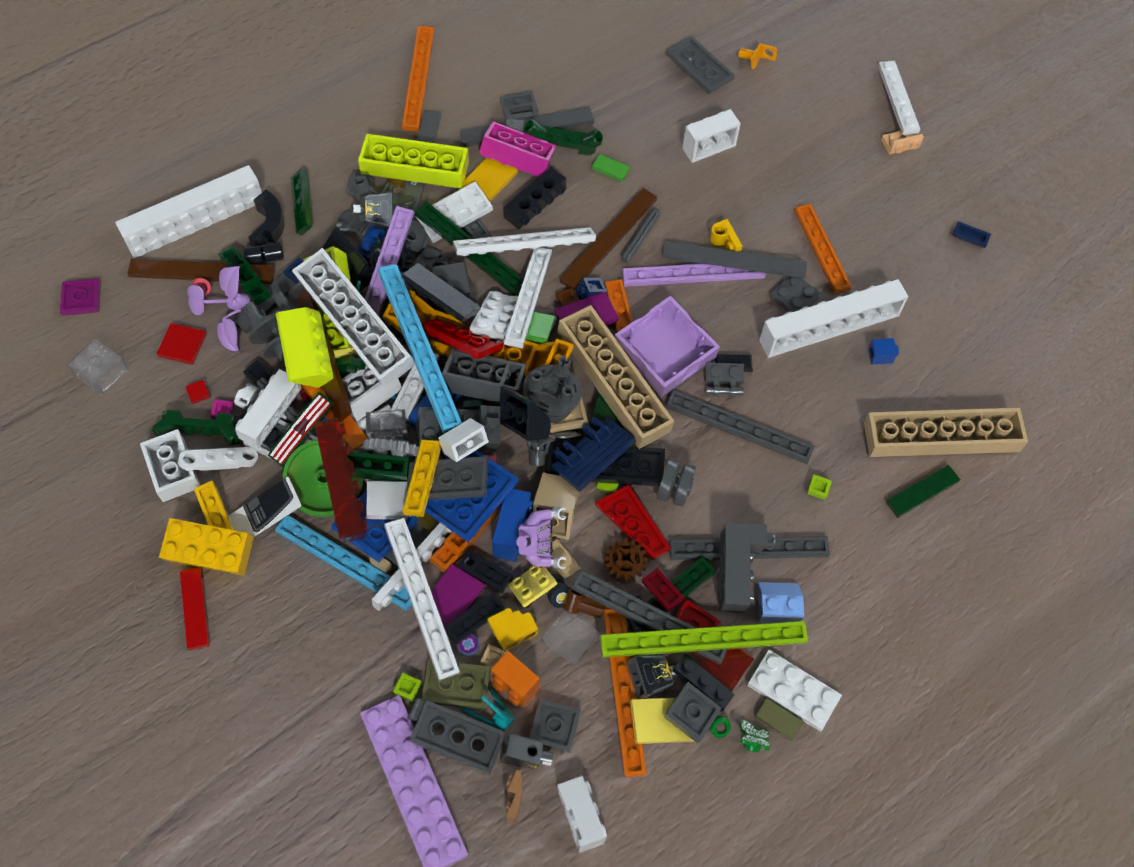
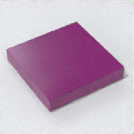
M100 279L62 282L60 314L65 316L99 313Z

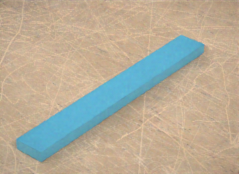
M290 515L284 517L275 528L278 534L376 593L391 578L390 575ZM404 586L400 592H396L392 596L391 602L408 612L412 604L406 587Z

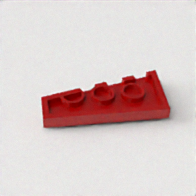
M438 319L422 324L424 331L429 333L430 336L456 347L457 350L463 351L475 359H481L484 356L502 350L504 346L502 341L498 340L495 343L489 341L490 337L485 335L481 337L472 335L473 331L467 329L457 330L456 325Z
M630 485L595 502V506L631 540H635L636 545H642L641 549L646 550V554L652 560L670 551L671 548Z

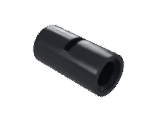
M281 242L244 247L245 259L249 264L284 260Z

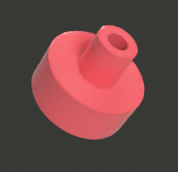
M196 278L191 283V285L200 286L203 289L204 296L208 295L211 290L210 283L204 278Z

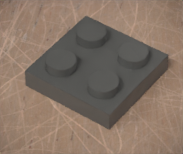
M791 276L770 294V298L788 312L799 311L806 306L810 307L821 296V293L805 280Z
M687 682L663 717L696 743H699L722 708Z
M540 699L529 739L542 742L545 747L570 753L581 710Z

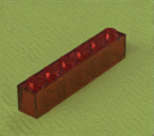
M338 418L316 422L314 426L341 543L366 538L365 531H369L366 519H362L361 512L364 511L362 500L357 499L356 493L360 492L357 480L353 481L352 473H355L353 461H349L347 455L351 454L349 443L344 442L343 436L347 435L344 423L340 424Z

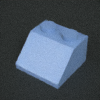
M757 583L759 622H800L803 619L804 601L798 583Z

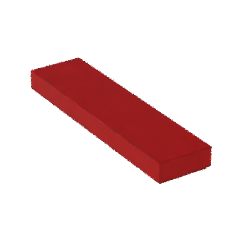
M198 567L180 571L187 649L194 650L208 647L210 643L202 569Z

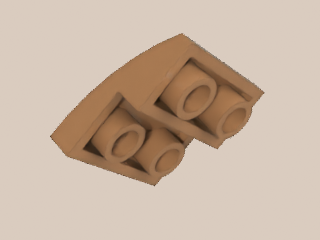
M516 770L515 775L510 774L506 783L509 801L505 808V815L507 816V822L513 826L517 824L522 806L523 789L520 770Z

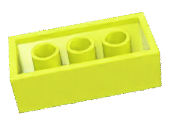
M303 307L277 312L276 319L288 382L315 388L322 387L334 377L320 311Z

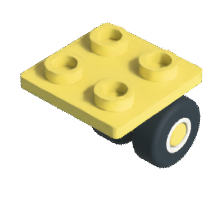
M532 566L508 584V587L523 607L528 606L543 594L548 593L547 598L551 605L556 608H562L569 586L565 584L559 575L550 574L545 567Z

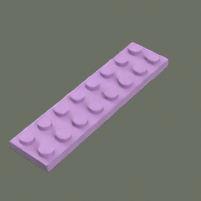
M400 695L361 712V717L423 867H448L468 857L467 850L423 748L409 742L414 727L411 720H407L409 715Z

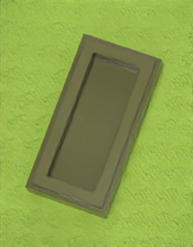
M767 698L755 717L791 741H793L804 722Z

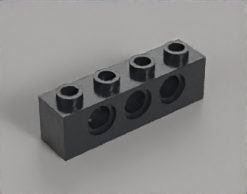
M550 167L503 207L504 219L517 229L527 225L535 215L541 213L543 208L550 205L558 195H562L565 192L566 177Z

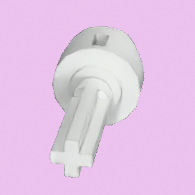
M250 383L246 384L245 388L238 390L234 403L243 409L245 406L249 407L258 399L260 388ZM283 414L280 419L286 421L287 417Z

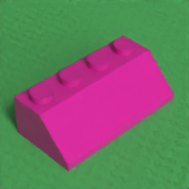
M493 121L483 137L479 154L488 159L499 161L504 165L515 167L519 171H526L535 177H540L548 170L557 145Z

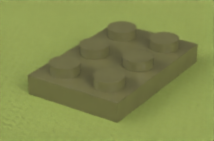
M428 659L422 700H428L437 705L485 710L486 702L481 696L485 695L487 697L491 666L457 663L460 673L439 681L432 660Z

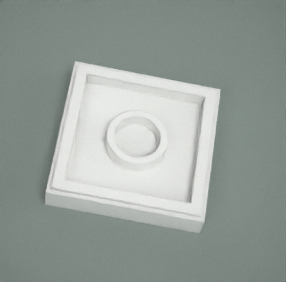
M367 481L366 519L405 518L407 520V516L402 513L407 496V482Z

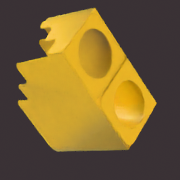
M508 608L487 619L490 629L504 651L538 635V627L530 612L521 614L520 611L512 612Z

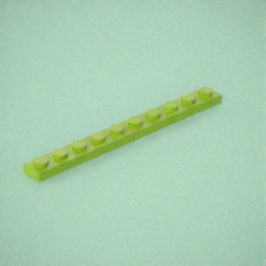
M805 621L600 635L602 658L806 644L809 642Z

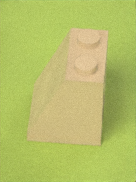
M543 473L533 503V512L547 509L552 511L555 506L565 508L566 510H561L559 515L566 516L564 520L551 517L552 537L569 540L579 491L561 476Z

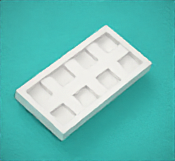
M476 182L432 205L459 228L493 211V206ZM416 217L417 221L424 227V231L428 234L432 243L442 239V237Z
M490 291L473 320L470 331H473V334L485 335L492 339L504 341L518 297Z
M768 650L747 685L820 732L823 730L842 696L771 650Z

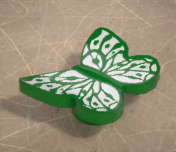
M746 720L740 721V731L745 735L740 739V743H743L745 749L754 753L759 752L760 749H770V744L767 742L769 732L766 729H756L750 722Z

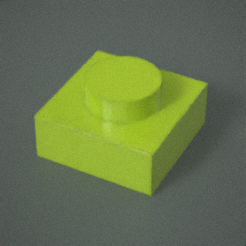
M813 474L807 494L826 500L832 480Z
M402 673L393 693L413 702L422 685V681Z

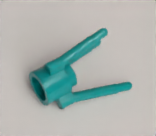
M488 686V690L502 709L499 710L485 695H482L481 698L496 713L493 717L495 722L462 707L463 712L494 728H501L503 731L515 720V717L512 716L513 713L506 707L491 686Z

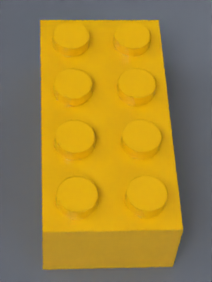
M169 518L159 558L169 562L245 576L254 536L245 532Z

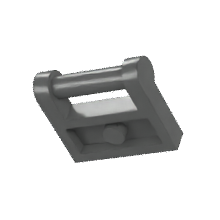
M533 91L500 97L506 122L539 116ZM532 109V111L510 115V113Z

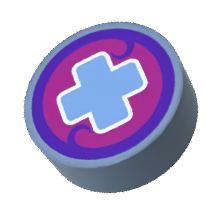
M471 634L458 644L459 651L464 656L475 655L479 650L478 639Z

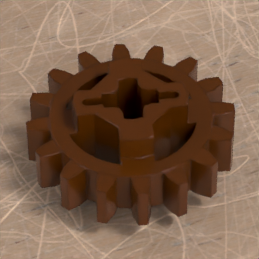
M625 538L624 543H621L618 539L616 546L611 543L610 550L606 549L604 563H607L605 570H611V577L617 575V581L620 578H624V582H627L628 578L635 581V575L641 577L642 571L646 570L647 566L645 564L648 562V558L644 557L646 556V550L641 551L642 545L636 546L635 540L628 543L627 538ZM613 555L615 556V559L617 560V561H616V564L613 563V560H612ZM636 556H638V559H639V564H638V565H637V562L635 561Z

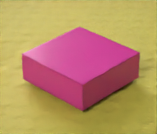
M215 399L210 414L211 419H217L218 413L232 414L234 402Z

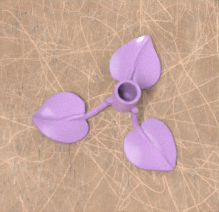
M239 266L223 268L220 271V287L225 291L228 299L203 300L204 292L200 286L191 285L187 289L189 308L195 315L203 314L204 303H227V306L234 310L223 317L222 323H219L217 326L219 341L225 348L231 351H239L235 323L228 318L236 313H240V309H243L247 303H250L247 294H237Z

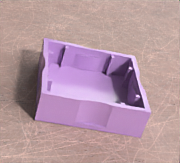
M671 296L653 307L645 316L633 321L617 332L614 336L642 377L660 397L666 395L703 368L706 363L714 360L720 348L702 328L692 321L688 313Z

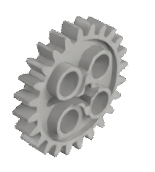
M375 438V440L365 439L362 451L367 454L409 457L410 462H416L419 447L410 445L402 440L393 441Z

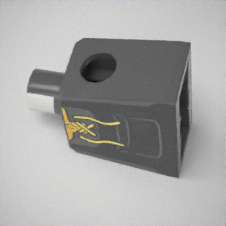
M392 193L363 196L359 198V204H351L350 212L353 215L360 216L361 224L387 229L393 217Z
M663 655L635 656L626 662L637 699H645L667 689L674 684L673 677H677L672 672L676 665H668L667 659Z
M510 734L504 742L500 763L536 769L539 764L551 766L553 753L542 750V742Z

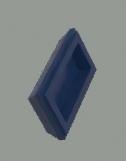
M959 221L952 234L958 239L982 248H986L991 236L988 232Z

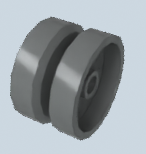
M669 458L657 499L667 502L672 491H674L673 503L684 507L694 482L693 476L696 466L686 463L681 474H678L680 468L679 461Z

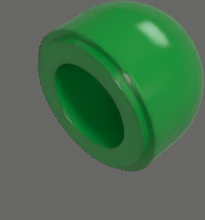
M717 715L709 728L710 733L717 738L725 737L731 729L730 721L722 715ZM720 722H723L724 730L718 733L716 727Z

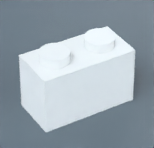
M471 418L438 438L443 453L456 462L489 442L484 426Z

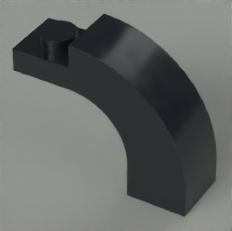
M266 189L254 199L257 211L264 215L266 219L248 237L251 246L267 244L269 240L276 243L284 231L285 219L278 199Z

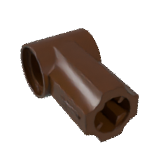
M569 587L562 605L563 609L569 613L577 614L582 612L597 618H601L605 606L572 590L571 587Z

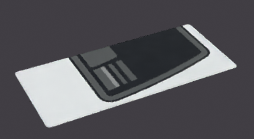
M286 477L228 517L235 531L249 533L255 537L301 507V503L289 477Z

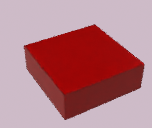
M204 380L185 386L192 405L211 398Z

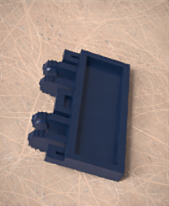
M596 417L591 418L592 425L598 431L593 430L586 424L582 426L583 432L593 440L586 436L575 446L567 441L562 443L564 449L570 453L569 456L559 449H555L553 452L565 465L557 461L552 465V468L579 492L636 442L634 436L610 418L605 419L603 422Z

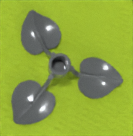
M355 170L352 171L347 183V192L357 197V204H359L360 196H367L370 194V191L374 195L378 194L373 189V177L361 174ZM393 195L392 216L396 206L410 209L415 200L406 195ZM350 210L343 212L336 222L341 232H352L363 226L360 223V216L351 214Z
M572 430L553 433L549 431V434H551L549 438L526 440L528 453H530L529 464L532 466H544L545 454H548L550 443L555 441L556 437L570 438L578 436L581 438L582 434Z

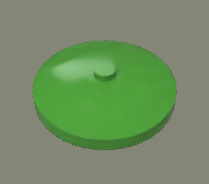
M317 439L301 445L290 455L283 471V479L289 477L301 503V507L298 510L314 517L338 515V509L351 497H354L355 501L358 499L363 487V479L328 475L326 471L328 450L353 452L345 444L331 439Z

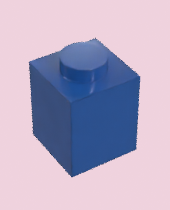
M894 338L873 339L868 347L871 365L894 362L899 354L898 345H895Z

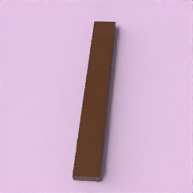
M643 188L560 278V283L569 289L573 288L575 291L581 280L587 278L657 201V196Z
M131 259L127 274L129 277L179 280L204 278L207 281H219L220 271L227 267L224 263ZM249 264L259 277L261 283H273L274 265Z
M307 290L296 299L298 308L306 307L319 311L317 303ZM324 328L334 377L324 384L327 398L335 403L331 409L334 420L341 423L352 413V409Z

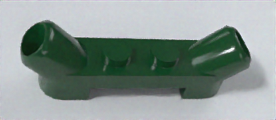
M535 119L528 121L524 129L525 134L559 147L578 149V154L581 155L594 154L596 147L600 146L603 142V135L597 129L588 133L542 126Z
M165 410L162 412L161 420L152 426V431L156 437L178 429L180 433L185 435L202 434L208 437L221 435L229 445H236L241 441L235 430L236 423L233 421L236 416L232 414L218 413L217 419L211 420L183 418L178 410Z

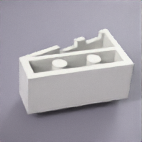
M583 776L558 784L557 790L578 852L581 853L603 845L607 833L604 825L600 823L598 818L600 814L597 804L592 802L590 797L592 790L589 782L584 781Z

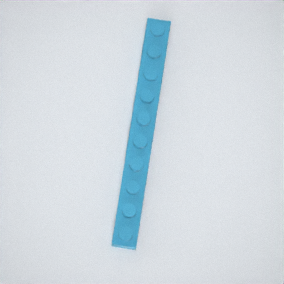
M397 264L379 267V276L443 433L448 432L462 422L405 283L401 278V273Z

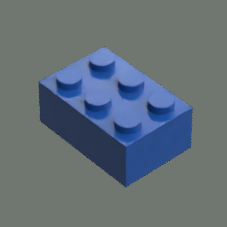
M512 489L505 497L492 540L493 557L517 562L518 556H522L519 554V547L516 541L519 537V526L525 523L533 512L534 501L531 500L530 492Z

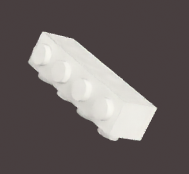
M279 369L276 374L271 376L266 388L260 391L255 403L249 406L244 418L237 422L235 430L238 438L259 448L302 389L301 384L288 382L287 373Z

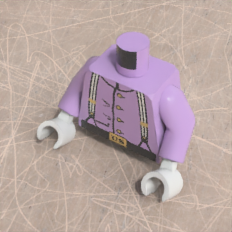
M555 506L552 511L547 509L532 512L526 522L519 526V537L516 541L519 547V554L526 555V559L533 566L550 567L552 565L555 569L566 568L559 565V561L566 560V558L554 557L551 559V517L564 520L566 516L559 515L561 510H566L565 508Z

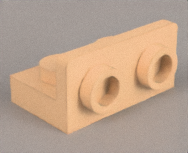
M901 131L883 135L881 140L890 155L910 149H917L920 147L924 136L923 134L902 135Z

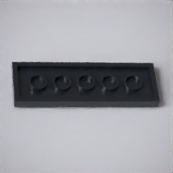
M564 442L550 443L546 473L560 476L552 468V465L557 461L563 465L565 464L553 452L555 449H559L569 456L570 453L562 445ZM630 447L591 482L660 486L664 475L665 449Z

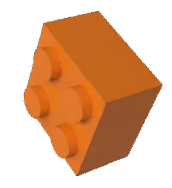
M509 651L490 669L493 687L500 693L504 691L509 696L508 700L515 706L520 705L524 708L540 690V678Z

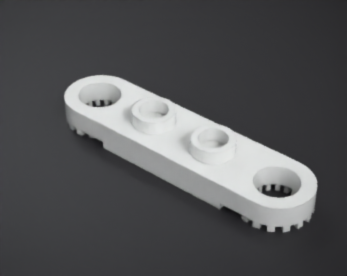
M250 447L186 450L180 453L178 465L182 470L185 469L186 471L253 467L257 462L258 453ZM243 455H251L252 460H246ZM190 457V459L194 461L193 463L188 464L184 462L183 459Z

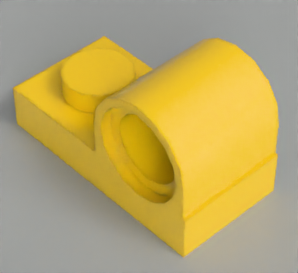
M728 219L717 222L712 226L710 234L711 244L714 246L726 245L727 250L741 252L742 244Z

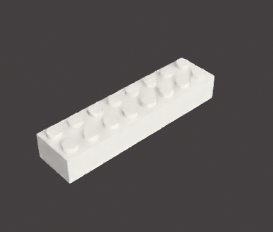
M248 165L115 223L133 258H136L255 206L254 199L262 191L258 179Z
M323 248L292 270L299 282L384 388L415 366L409 353Z
M899 279L886 281L878 286H870L866 290L854 291L850 295L838 296L827 302L822 301L811 307H803L799 311L787 312L783 316L776 318L771 317L765 321L759 341L767 357L770 358L898 317L909 296Z

